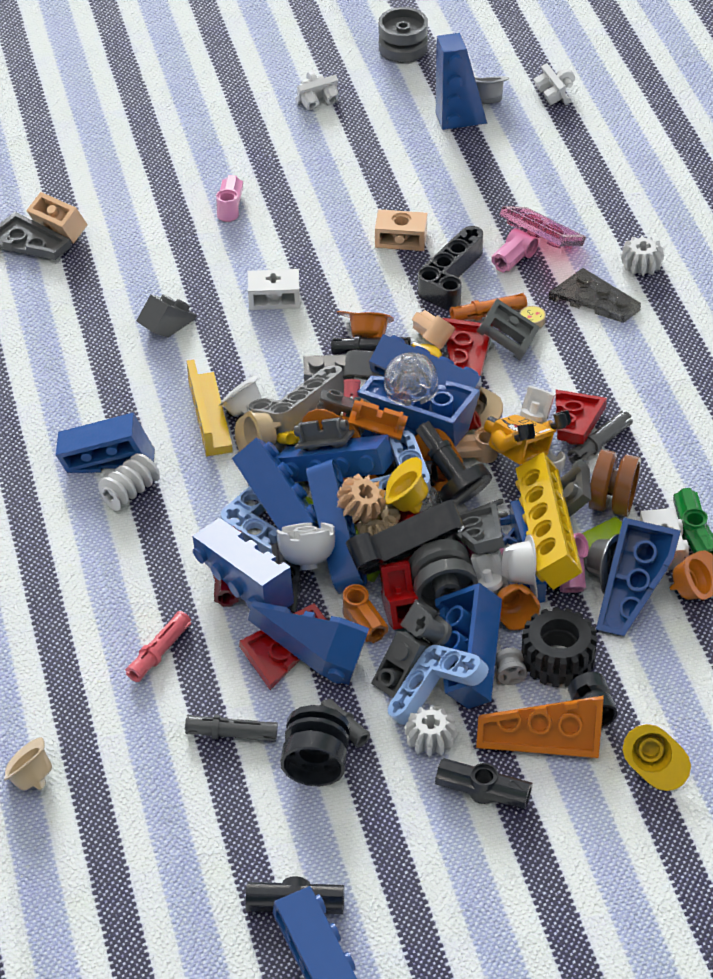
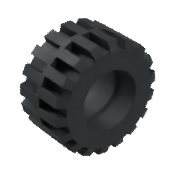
M553 607L551 611L544 609L541 610L540 615L536 613L532 615L531 621L527 620L524 626L521 649L524 658L523 664L527 672H530V677L534 680L539 678L540 683L544 685L551 683L552 687H559V684H564L565 687H568L570 682L577 676L591 672L595 665L597 645L596 629L591 626L592 622L588 618L583 619V614L580 612L573 613L572 609L568 608L559 610V607ZM551 646H564L567 648L558 649Z

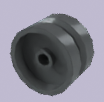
M410 7L392 8L382 13L378 22V43L381 55L395 62H411L423 57L428 48V18L418 9Z
M443 539L429 542L414 551L408 562L410 564L413 588L418 596V600L429 605L437 612H440V610L436 608V598L478 584L466 546L459 541Z

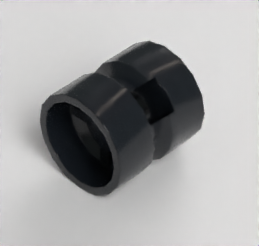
M588 672L577 676L570 682L568 692L571 700L598 696L604 697L601 728L608 726L616 719L618 711L610 695L606 679L602 674Z

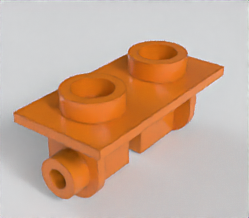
M364 399L354 401L348 420L350 425L401 440L408 416L403 415V412L400 413L388 408H384V411L379 410L378 405L366 402Z

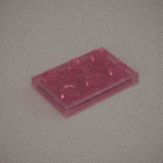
M503 206L500 212V216L507 219V224L516 228L523 227L527 229V234L535 238L543 237L548 240V245L561 249V246L572 249L573 246H583L586 240V236L528 207Z

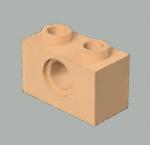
M42 192L39 193L26 210L33 221L71 239L73 244L88 225L76 207Z
M378 209L375 224V248L424 251L427 236V213Z

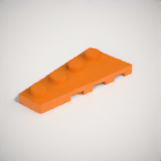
M591 697L479 715L476 748L599 758L604 697Z

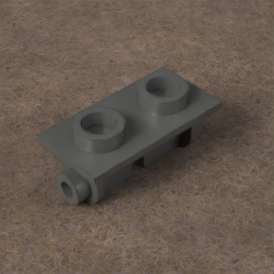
M322 389L316 409H325L340 416L341 412H344L347 417H350L354 401H360L364 398L355 397L352 399L343 396L344 394L338 390L329 389L326 391Z
M342 417L322 420L323 430H320L318 420L300 422L297 426H294V434L300 438L295 449L305 448L307 451H312L321 446L328 445L338 448L346 445L355 431L349 430L348 420H344Z

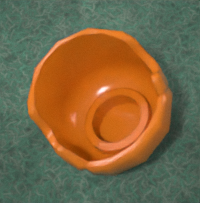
M509 584L497 594L502 599L500 621L507 629L523 630L527 620L531 621V616L540 612V603L535 594L523 584Z

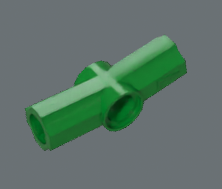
M681 488L678 493L673 495V502L677 517L682 520L683 524L682 539L687 540L693 553L708 551L713 554V533L707 525L708 516L702 510L698 493L691 488Z

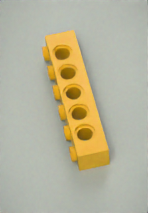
M542 452L515 468L518 479L515 483L521 493L519 501L525 512L522 517L528 526L526 535H531L535 543L536 576L541 582L546 581L554 590L583 572L566 500L563 496L559 471L547 455Z

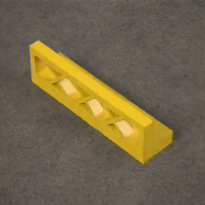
M186 360L189 388L206 457L233 453L223 406H219L221 398L214 372L198 374L195 360Z

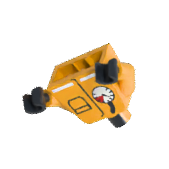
M568 410L553 414L555 422L548 420L542 424L519 415H511L502 419L490 416L485 421L484 430L491 434L489 446L521 465L542 452L548 455L556 429H563L571 424L570 413Z

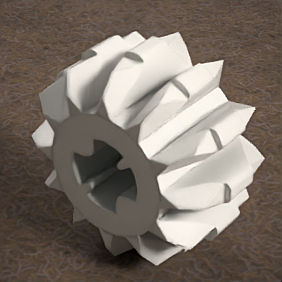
M632 237L630 241H625L623 251L621 252L622 264H624L625 270H632L633 275L636 273H641L642 276L645 273L653 275L654 271L660 270L662 266L664 248L661 247L660 241H653L652 237Z
M431 705L429 710L419 707L417 713H410L408 722L405 725V735L409 747H415L417 755L426 752L430 758L433 752L442 756L444 749L452 748L453 740L457 736V728H455L453 715H446L444 708L436 711L433 705Z

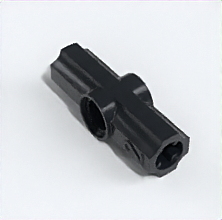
M446 758L441 759L435 777L436 785L468 793L479 804H488L496 801L524 810L529 803L533 786L532 782L498 773L497 769L489 763L471 766Z
M298 876L285 878L282 883L248 882L246 885V911L273 912L274 901L311 886L315 896L319 894L326 906V913L324 914H343L345 888L344 885L310 884L307 879Z

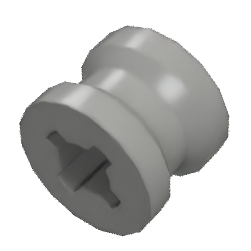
M505 648L496 653L495 666L498 669L497 677L502 684L515 685L522 682L527 676V669L523 664V654L519 649Z

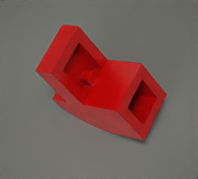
M408 561L379 565L382 602L388 623L393 630L403 628L400 624L414 601L418 600V596L413 591Z

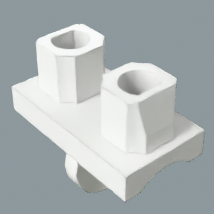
M548 63L541 66L543 74L534 78V82L540 93H544L550 106L560 100L565 105L570 103L571 100L565 91L566 88H571L575 81V74L572 70H559L556 75Z
M310 71L306 74L307 79L301 81V85L297 86L295 100L297 104L302 103L307 110L318 107V99L324 97L327 104H333L338 101V78L336 75L324 78L323 75L316 76L313 71Z
M531 385L528 386L519 416L539 424L546 422L555 394Z
M500 550L493 554H472L471 561L478 583H481L496 595L502 588L510 584V581L504 577L501 571L502 555Z

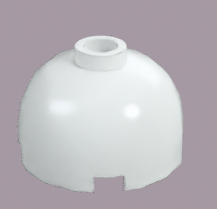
M301 523L282 527V531L277 530L279 551L285 560L291 564L300 565L301 570L316 569L317 563L325 561L332 554L335 546L334 526L328 523H321V528L312 526V523Z

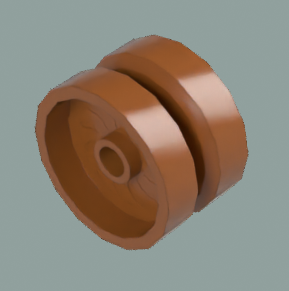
M601 449L591 478L589 509L604 512L612 496L613 514L628 517L637 489L641 458L626 454L622 458L617 470L618 457L616 452Z

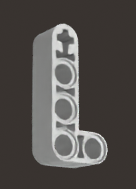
M334 365L325 367L281 400L269 398L254 400L249 404V411L253 413H268L273 422H280L281 426L276 430L277 435L285 431L294 430V426L302 422L303 417L309 411L317 408L322 389L326 391L334 389L344 394L342 368Z

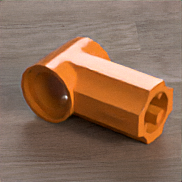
M357 584L346 587L343 591L344 618L369 628L366 642L375 643L382 640L383 636L388 633V625L369 600L368 590L364 586Z

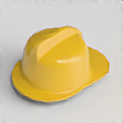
M412 457L405 460L392 472L386 485L385 504H392L402 512L410 510L414 514L419 513L422 501L429 492L422 476L421 459Z
M644 724L629 731L624 739L622 748L624 758L644 780L656 789L664 791L675 790L685 784L691 770L689 756L665 730L656 725Z

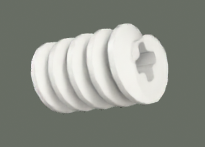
M137 453L131 459L125 461L123 465L117 467L115 471L109 473L107 477L99 481L100 495L109 508L118 511L121 509V504H128L129 498H136L137 492L142 493L145 487H150L153 481H158L160 472L151 459Z

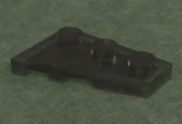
M584 268L549 292V300L558 302L559 299L570 302V306L578 309L581 306L594 309L595 314L622 323L638 313L641 308L639 301Z

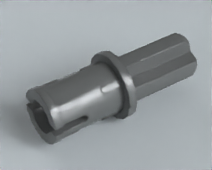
M324 699L321 702L320 706L335 709L346 716L350 723L349 740L357 748L365 745L370 738V732L354 720V715L351 712H345L332 699Z

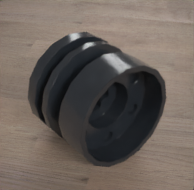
M320 705L303 706L292 711L287 718L285 742L280 760L282 771L293 781L307 786L320 787L339 781L345 773L347 748L350 738V723L346 716L335 709Z

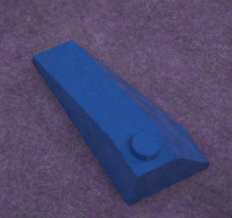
M623 518L596 630L625 637L673 562L681 530Z
M257 601L252 602L248 621L317 673L327 677L334 683L349 685L369 628L335 616H331L330 621L315 618L314 612L305 611L304 615L292 614L287 607Z

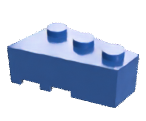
M134 412L58 432L56 457L66 473H101L102 469H116L137 453L147 456L154 462L155 448Z

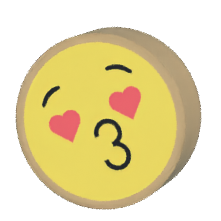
M527 306L520 311L521 315L540 328L544 326L546 313L542 308Z

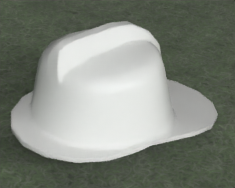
M252 376L234 388L219 406L223 405L234 417L247 413L249 411V404L254 400L261 399V394L256 385L258 376Z
M527 535L524 542L512 544L503 550L501 571L510 582L530 585L531 591L538 599L535 577V543L533 537Z

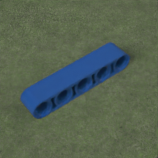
M330 459L307 468L306 473L319 528H321V523L332 524L335 530V546L332 554L327 558L335 590L338 594H342L345 588L350 585H367V575L362 574L356 569L346 546V541L357 534L352 516H343L345 509L337 507L339 500L337 492L344 482L337 461Z

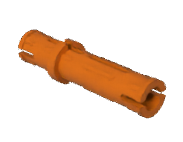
M524 293L496 298L514 310H521L528 306ZM496 299L481 302L475 300L471 301V304L450 307V318L464 321L472 319L475 321L482 320V317L487 315Z

